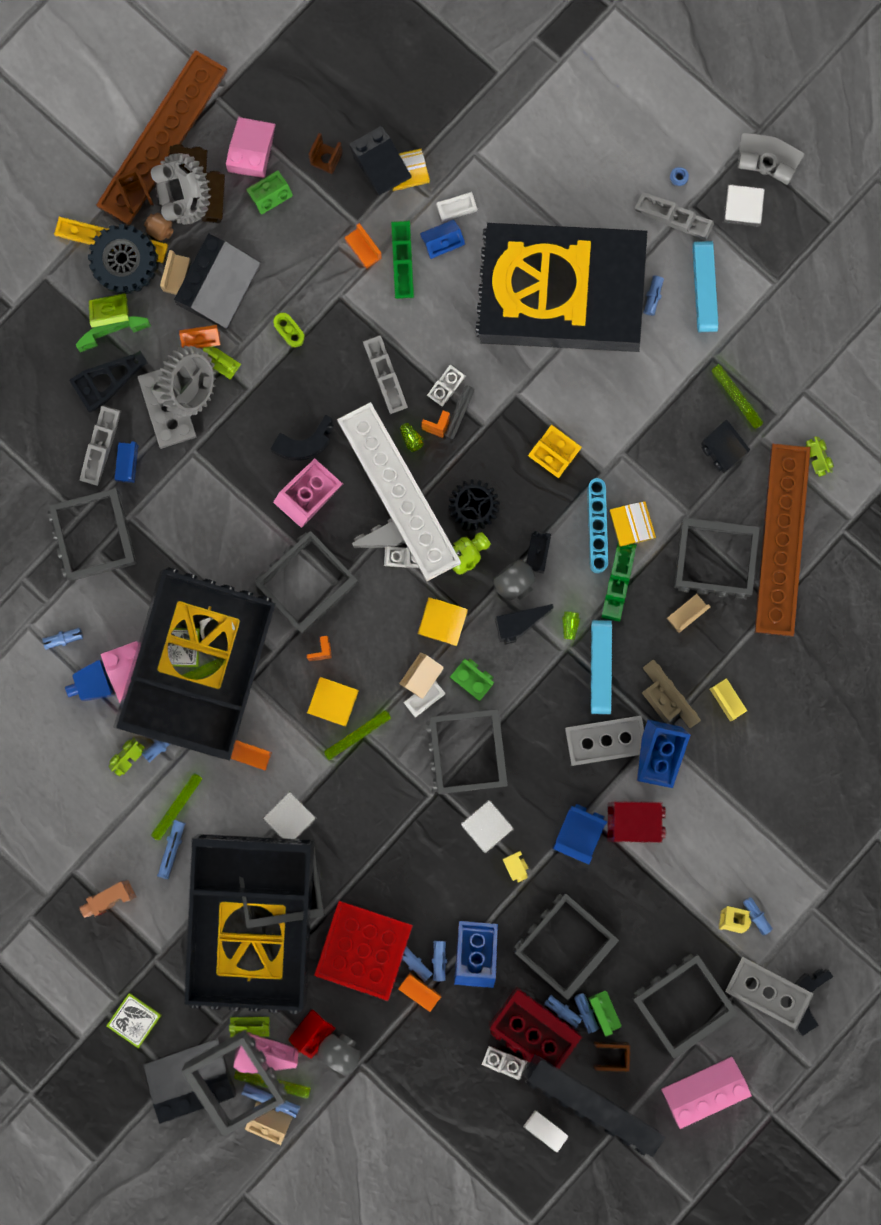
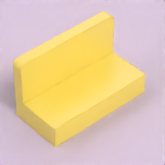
M727 678L710 688V691L730 721L747 712V709Z

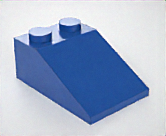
M647 720L641 741L637 780L639 782L673 788L691 734L680 726Z
M459 921L454 985L494 987L496 980L498 924Z

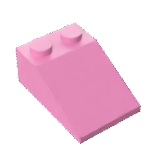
M238 117L226 161L228 172L265 178L275 124Z
M314 458L279 492L273 503L302 528L343 483Z
M138 641L100 654L119 703H121Z
M247 1032L251 1038L255 1039L257 1049L264 1053L269 1067H272L274 1070L297 1067L298 1050L295 1047ZM237 1047L233 1067L242 1073H259L243 1047Z

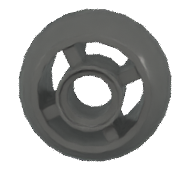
M517 559L494 577L493 582L496 591L503 598L513 600L518 597L521 600L533 590L531 585L535 582V574L528 563Z
M332 1034L321 1042L317 1056L321 1062L346 1076L352 1073L358 1066L360 1051L354 1047L357 1042L344 1034H341L340 1037Z

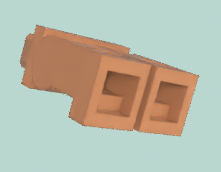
M125 880L97 895L87 898L88 903L79 907L84 918L93 914L98 916L107 912L106 909L112 908L117 901L122 899L124 903L137 896L129 881Z

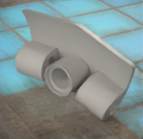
M742 133L737 168L770 175L787 185L804 153L773 136ZM763 161H768L771 164V166H765L763 164Z

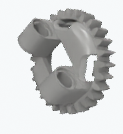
M171 154L165 157L164 161H161V165L151 169V177L156 183V197L159 198V205H162V216L167 221L177 220L178 224L182 223L183 225L201 220V217L205 216V212L208 211L207 206L210 205L208 198L211 197L208 194V191L211 190L207 185L209 181L205 178L207 173L202 172L204 167H199V161H194L195 158L189 157L188 154ZM185 164L184 167H186L190 171V173L186 174L182 169H180L179 165ZM179 179L184 199L174 201L170 190V181ZM200 197L195 206L197 209L191 210L193 198Z
M194 346L178 347V351L173 350V356L168 355V361L163 362L165 366L160 368L163 375L158 376L162 380L156 381L151 386V391L158 402L167 407V411H171L172 414L191 417V415H197V411L201 412L202 406L207 407L206 401H211L209 396L214 394L212 388L216 387L213 383L217 379L214 377L216 370L212 369L215 364L211 363L212 358L208 356V353ZM178 371L182 377L190 379L180 393L173 384L174 376ZM201 372L205 373L203 380L204 389H200L198 386Z

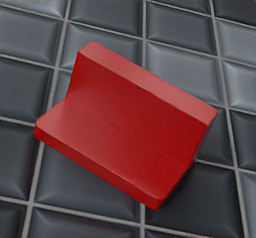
M312 1009L288 1040L300 1053L312 1059L317 1053L321 1042L332 1034L335 1027Z

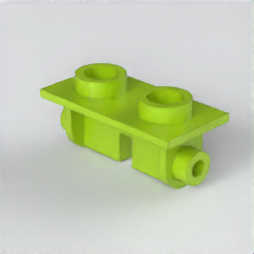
M214 346L203 348V351L212 358L211 363L215 364L213 369L231 380L241 364Z
M814 437L815 442L813 439L806 441L805 447H811L810 458L815 456L818 458L812 461L815 473L819 477L826 475L825 471L833 473L832 468L834 464L831 457L826 455L825 450H827L825 441L820 439V437Z
M134 737L132 740H127L122 747L123 750L118 755H114L109 762L110 765L108 767L119 777L122 774L124 775L132 766L128 759L131 758L136 762L142 755L141 753L144 752L145 746L141 743L137 745L138 741Z
M230 1017V1037L243 1030L261 1037H270L269 1017Z

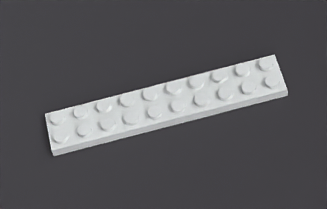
M370 402L337 419L426 581L461 564L459 557L372 403Z

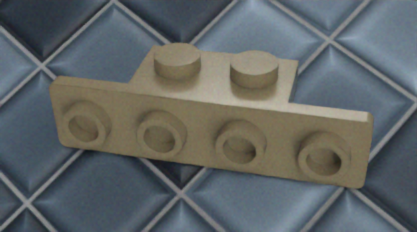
M652 660L643 667L654 684L643 691L642 694L665 723L677 714L680 715L689 728L701 721L696 711L690 707L685 697L679 693L673 682L662 671L660 665Z

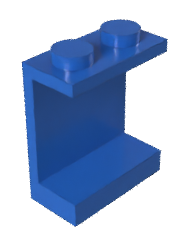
M576 804L575 807L570 806L552 849L589 865L592 859L591 856L607 821L604 820L605 816L596 812L591 815L586 812L587 808Z

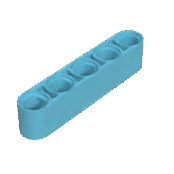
M713 241L693 242L698 332H717L718 310Z
M595 478L590 481L587 488L590 569L594 573H602L608 566L606 485L602 479ZM598 484L602 490L598 493L594 492L591 486ZM592 504H601L602 510H593ZM598 521L602 524L603 528L595 530L593 523ZM596 540L601 541L603 548L596 549L593 546V542ZM596 559L602 560L604 567L596 568L594 561Z
M592 620L591 714H611L612 621Z

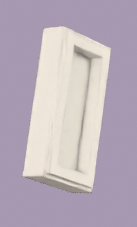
M472 192L436 203L442 222L477 212L478 210Z
M435 681L423 699L414 694L404 704L416 718L443 697L445 692Z

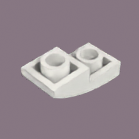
M449 365L427 396L443 407L466 375L452 365Z
M385 547L384 566L419 568L408 547Z
M491 1046L488 1047L482 1062L483 1066L504 1073L517 1080L521 1079L527 1061Z
M537 1111L533 1112L523 1126L555 1152L559 1151L569 1137Z

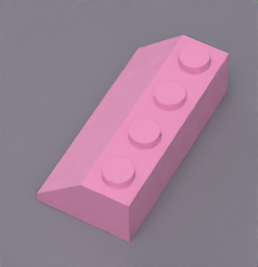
M733 1057L727 1058L661 1089L680 1129L752 1096Z

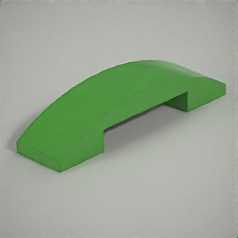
M129 316L128 321L94 327L77 342L76 346L80 352L98 346L96 339L129 326L134 333L151 327V324L147 318Z

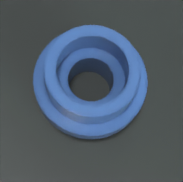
M677 167L671 171L670 180L674 185L683 186L687 183L689 174L686 169ZM676 175H681L682 179L678 180Z

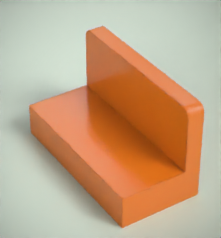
M358 223L356 225L357 229L344 238L365 268L368 269L382 259V255L361 224Z
M217 325L179 330L182 348L184 346L204 348L220 345V332Z
M443 410L438 424L423 419L422 430L443 438L450 421V413Z
M328 636L320 637L322 652L307 654L309 661L332 658Z
M236 740L230 759L266 771L272 752Z
M411 973L408 974L398 988L429 1012H431L441 998L438 992Z

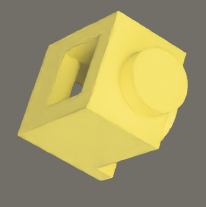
M521 851L502 859L512 881L517 880V882L528 878L525 871L528 869L524 858H519L522 855Z
M730 906L725 907L721 910L719 929L744 933L751 924V919L749 918L750 911Z

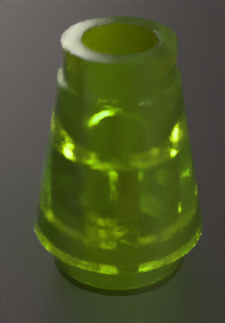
M405 423L399 428L407 449L415 452L423 447V438L409 423Z
M564 612V616H562L564 639L575 640L581 620L579 613Z

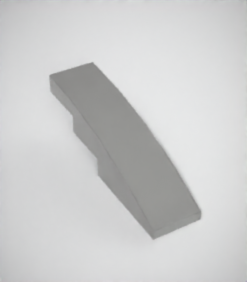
M643 192L635 207L636 211L656 221L707 240L714 225L712 220L697 216L695 212L678 207L674 202Z
M381 335L362 341L389 413L392 414L408 408Z
M104 405L101 406L91 442L87 447L80 481L99 485L115 436L121 410Z

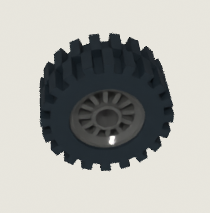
M119 224L118 227L112 225L109 226L110 229L107 231L105 229L101 230V235L99 237L96 235L93 239L95 241L94 245L90 244L89 250H91V254H88V260L91 263L89 268L93 271L94 274L92 275L107 289L119 294H133L132 291L139 292L144 285L147 287L150 284L148 281L151 278L154 279L156 275L154 274L155 269H158V264L156 263L158 254L155 252L156 248L151 240L142 231L130 225L129 227L125 224ZM126 254L127 261L120 264L118 262L119 256Z

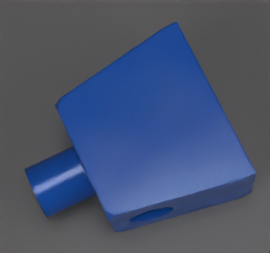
M101 660L72 675L74 684L65 686L68 697L79 694L81 701L114 696L106 669Z

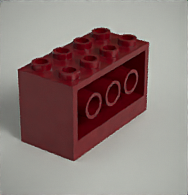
M608 802L607 841L662 843V839L666 837V828L662 827V819L666 818V807L662 806V802Z
M515 987L489 1024L491 1035L498 1040H501V1038L506 1040L507 1046L514 1052H517V1050L522 1052L523 1058L529 1063L536 1054L559 1069L582 1038L580 1033L518 987ZM519 1018L521 1024L513 1026V1020ZM535 1030L537 1036L529 1038V1032ZM550 1042H552L551 1045L553 1047L551 1049L548 1048L546 1050L545 1044H549Z

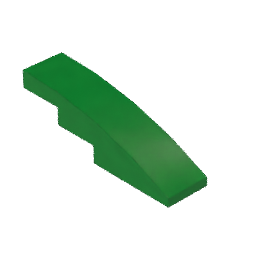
M410 221L391 222L395 299L414 298Z
M617 542L601 618L618 622L621 620L636 544L620 547Z

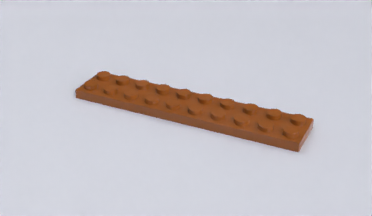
M197 50L193 52L97 202L96 206L128 226L131 224L147 196L140 180L122 187L133 210V214H131L115 177L137 168L150 194L156 184L151 177V169L161 165V161L168 157L170 146L182 144L228 71L226 67Z
M782 444L771 445L755 633L794 636L811 447Z

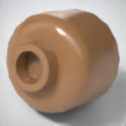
M160 213L150 214L144 224L146 233L158 241H162L165 238L169 239L174 231L172 229V221L165 220Z

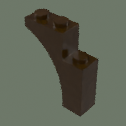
M180 144L170 146L168 156L178 153L188 154L189 157L195 158L194 161H199V167H204L202 172L207 173L205 178L209 181L207 185L211 190L208 191V194L211 197L208 198L210 205L207 206L208 211L202 217V222L221 223L223 219L225 174H221L219 171L206 172L208 150H203L202 147L185 148ZM180 164L179 166L189 174L190 171L184 167L185 164Z

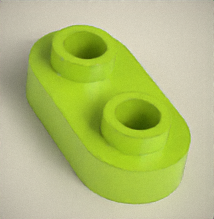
M287 313L277 314L273 321L275 329L289 346H301L305 339L303 331ZM282 321L287 322V325L282 327L280 326V323ZM296 335L299 338L297 341H293L292 337Z

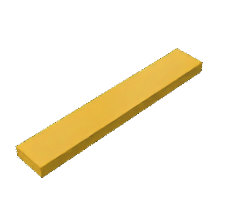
M59 217L54 235L94 245V237L96 235L99 237L101 230L105 229L107 231L109 229ZM151 240L156 248L155 252L158 254L156 262L164 263L168 244Z

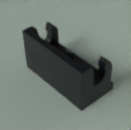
M534 531L531 534L526 563L536 573L544 574L551 539L550 533L541 534L538 531Z

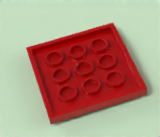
M339 901L314 976L389 1001L413 925Z

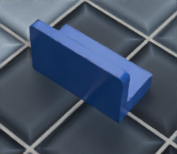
M455 220L420 233L431 259L465 245L461 229Z
M131 441V444L118 443L115 481L135 483L138 444Z

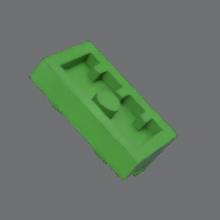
M278 170L246 189L261 214L293 196L288 183Z
M464 658L450 678L480 702L494 685L492 681L493 676L486 671L482 673L478 670L477 667L479 665L472 659L467 661Z
M607 991L588 998L605 1036L613 1034L612 1031L621 1027Z

